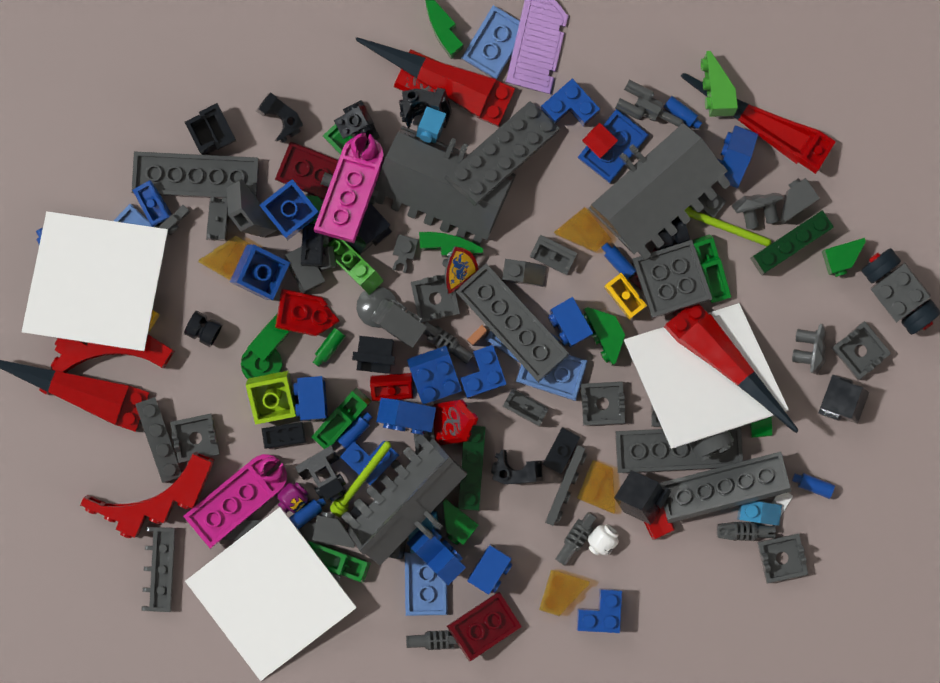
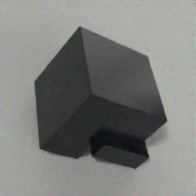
M218 103L199 111L200 115L185 121L202 155H207L236 141Z
M369 202L355 243L346 242L357 254L361 255L372 244L377 246L392 233V230L389 228L390 224Z
M359 336L358 352H353L352 357L353 361H357L356 370L390 374L391 365L395 366L396 359L395 356H392L394 340Z
M832 374L818 414L837 421L842 418L858 424L869 392L863 387L853 384L851 380Z
M631 470L614 499L624 513L651 525L659 513L658 508H662L671 490L659 482Z

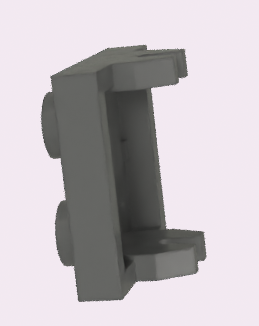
M436 275L411 282L417 314L423 319V322L460 314L455 290L447 294L445 275ZM434 292L439 293L442 298L441 302L436 305L429 301V296Z
M865 321L832 347L833 351L857 380H860L864 375L872 371L891 354ZM857 345H864L867 352L865 356L858 357L855 354V347Z
M623 381L581 384L583 426L625 423ZM603 397L608 400L609 406L607 409L601 410L597 407L596 403L599 398Z
M212 413L170 422L172 440L174 441L173 446L177 453L178 463L189 461L194 452L208 457L220 455ZM193 432L201 434L202 440L199 444H192L190 442V435Z
M799 533L757 542L767 584L808 575L807 560ZM785 552L788 555L787 563L779 564L776 560L777 554Z

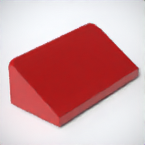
M411 373L370 376L372 401H380L381 398L395 400L413 399Z

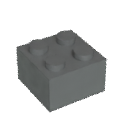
M383 299L370 317V320L401 342L413 348L427 328L422 324L423 319L409 310L405 312L407 308L393 299L390 301Z

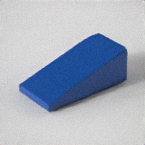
M151 180L132 190L152 227L163 223L172 215Z

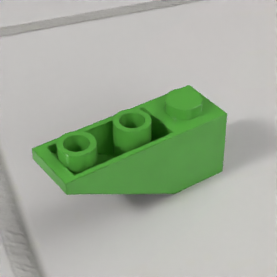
M706 51L704 58L701 59V71L705 72L703 90H707L705 109L709 110V117L734 116L738 108L736 88L713 53Z
M333 238L328 243V246L334 248L336 263L369 295L384 281L344 240Z

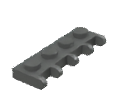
M146 527V531H153V546L145 545V550H152V566H144L143 571H151L150 588L143 587L142 592H150L149 606H141V611L171 612L176 528Z

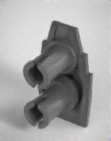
M779 193L743 196L732 204L731 207L736 213L743 212L746 228L753 229L759 226L755 211L757 208L763 207L767 224L779 221L775 204L777 201L782 200L783 196Z
M823 324L819 325L816 332L797 329L796 342L814 344L812 352L794 349L792 355V362L810 364V372L816 375L826 362V331Z

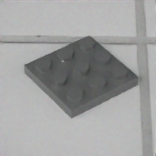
M692 240L652 252L651 256L646 260L642 256L632 259L652 319L712 300Z

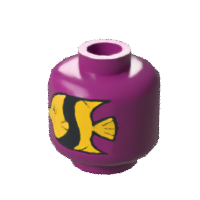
M298 482L295 484L288 483L277 495L280 501L278 506L286 513L288 511L296 513L308 502L307 495L309 493Z

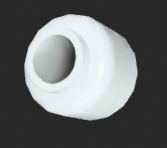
M608 524L597 526L588 536L590 551L597 556L599 554L604 556L610 554L619 543V534Z

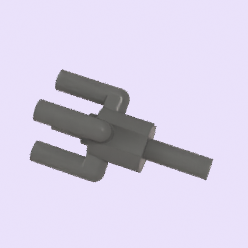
M629 79L624 90L639 98L635 105L620 98L615 109L637 120L642 119L644 116L655 121L658 116L678 127L682 124V119L661 109L664 103L653 98L654 92Z

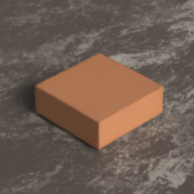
M481 325L467 341L474 346L487 333V329Z

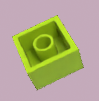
M289 370L248 378L246 389L255 425L296 417L295 404L297 403Z

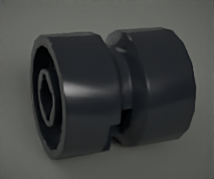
M678 217L671 222L677 229L676 234L671 236L665 229L658 233L664 241L660 249L671 247L674 243L680 244L690 241L687 226Z
M196 310L190 318L184 334L193 339L199 338L200 343L211 347L217 339L223 324L214 319L207 320L206 315Z

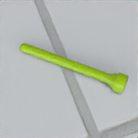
M691 206L684 210L690 218L766 247L772 244L769 238L697 212Z
M389 441L383 443L344 496L331 504L330 510L333 514L342 517L348 511L350 500L391 448Z

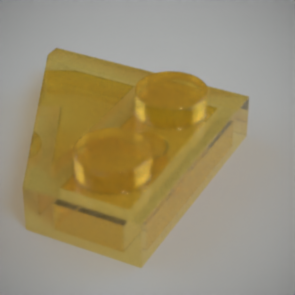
M585 207L554 232L556 236L585 247L594 253L611 240L609 235Z
M234 236L205 257L200 258L198 262L231 280L242 253L249 243Z
M592 460L577 499L615 514L612 468Z
M551 569L539 610L560 616L590 584V581Z

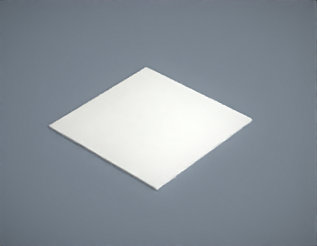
M46 211L22 333L145 351L168 229Z
M740 304L709 312L708 314L713 316L785 412L789 411ZM664 327L624 339L671 449L774 416L730 379L679 344Z
M281 507L185 581L260 681L357 608Z

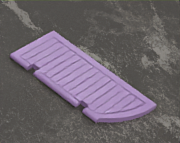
M524 0L506 83L551 94L554 77L548 75L549 71L556 72L564 32H560L559 28L560 26L566 27L569 16L556 0Z

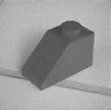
M798 178L788 185L790 189L785 193L780 220L782 224L820 199L806 178L802 181Z
M505 259L502 281L543 287L546 266L526 261Z
M323 512L322 516L317 515L312 540L355 548L354 541L340 519L335 518V514Z

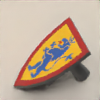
M454 246L452 251L447 254L448 259H444L442 263L446 267L445 286L447 294L456 290L479 270L475 257L463 247Z

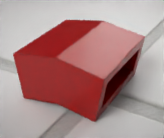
M600 122L582 140L600 159L618 142Z
M664 505L661 509L658 508L659 513L651 525L644 522L652 540L675 530L673 523H668Z

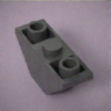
M243 179L232 183L226 188L228 215L240 232L265 237L278 230L259 206V201Z

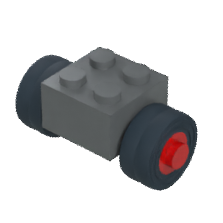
M887 249L882 254L878 252L868 259L870 263L862 268L861 271L871 284L884 276L882 280L871 287V291L897 323L902 319L901 323L911 335L921 329L924 331L933 325L932 321L940 315V310L931 299L928 300L931 297L930 293L905 262L891 272L901 262L893 249Z

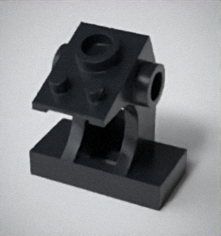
M437 88L436 92L421 89L402 91L403 100H399L400 117H402V123L406 122L407 128H410L413 118L424 112L426 107L446 113L443 128H446L452 109L445 89Z
M271 92L267 94L256 112L262 116L275 114L281 119L283 124L282 131L275 141L281 140L284 143L288 140L286 138L287 135L292 138L301 132L300 127L303 126V123L297 112L280 101ZM288 118H291L293 120L292 125H289L287 123Z
M362 100L344 108L345 114L334 120L343 139L360 133H366L367 139L369 134L375 140L380 138Z
M331 445L295 466L303 480L310 476L313 477L317 484V487L314 489L320 499H330L331 502H334L344 496V490H346L344 485H346V482L340 473L338 475L335 474L331 466L332 463L340 458ZM327 468L331 477L321 482L317 473Z
M501 450L500 453H496L495 458L498 461L494 462L491 469L493 480L502 484L543 481L541 460L526 461L523 469L514 470L508 464L507 450Z

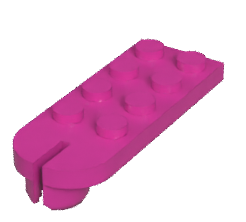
M360 133L344 145L315 223L314 232L355 243L384 162L382 146L371 134H369L367 139L366 133ZM369 139V146L366 150H364L367 140Z
M268 454L253 458L183 516L210 549L284 488L287 481V472L283 463L271 475H266L267 472L280 463L278 458Z

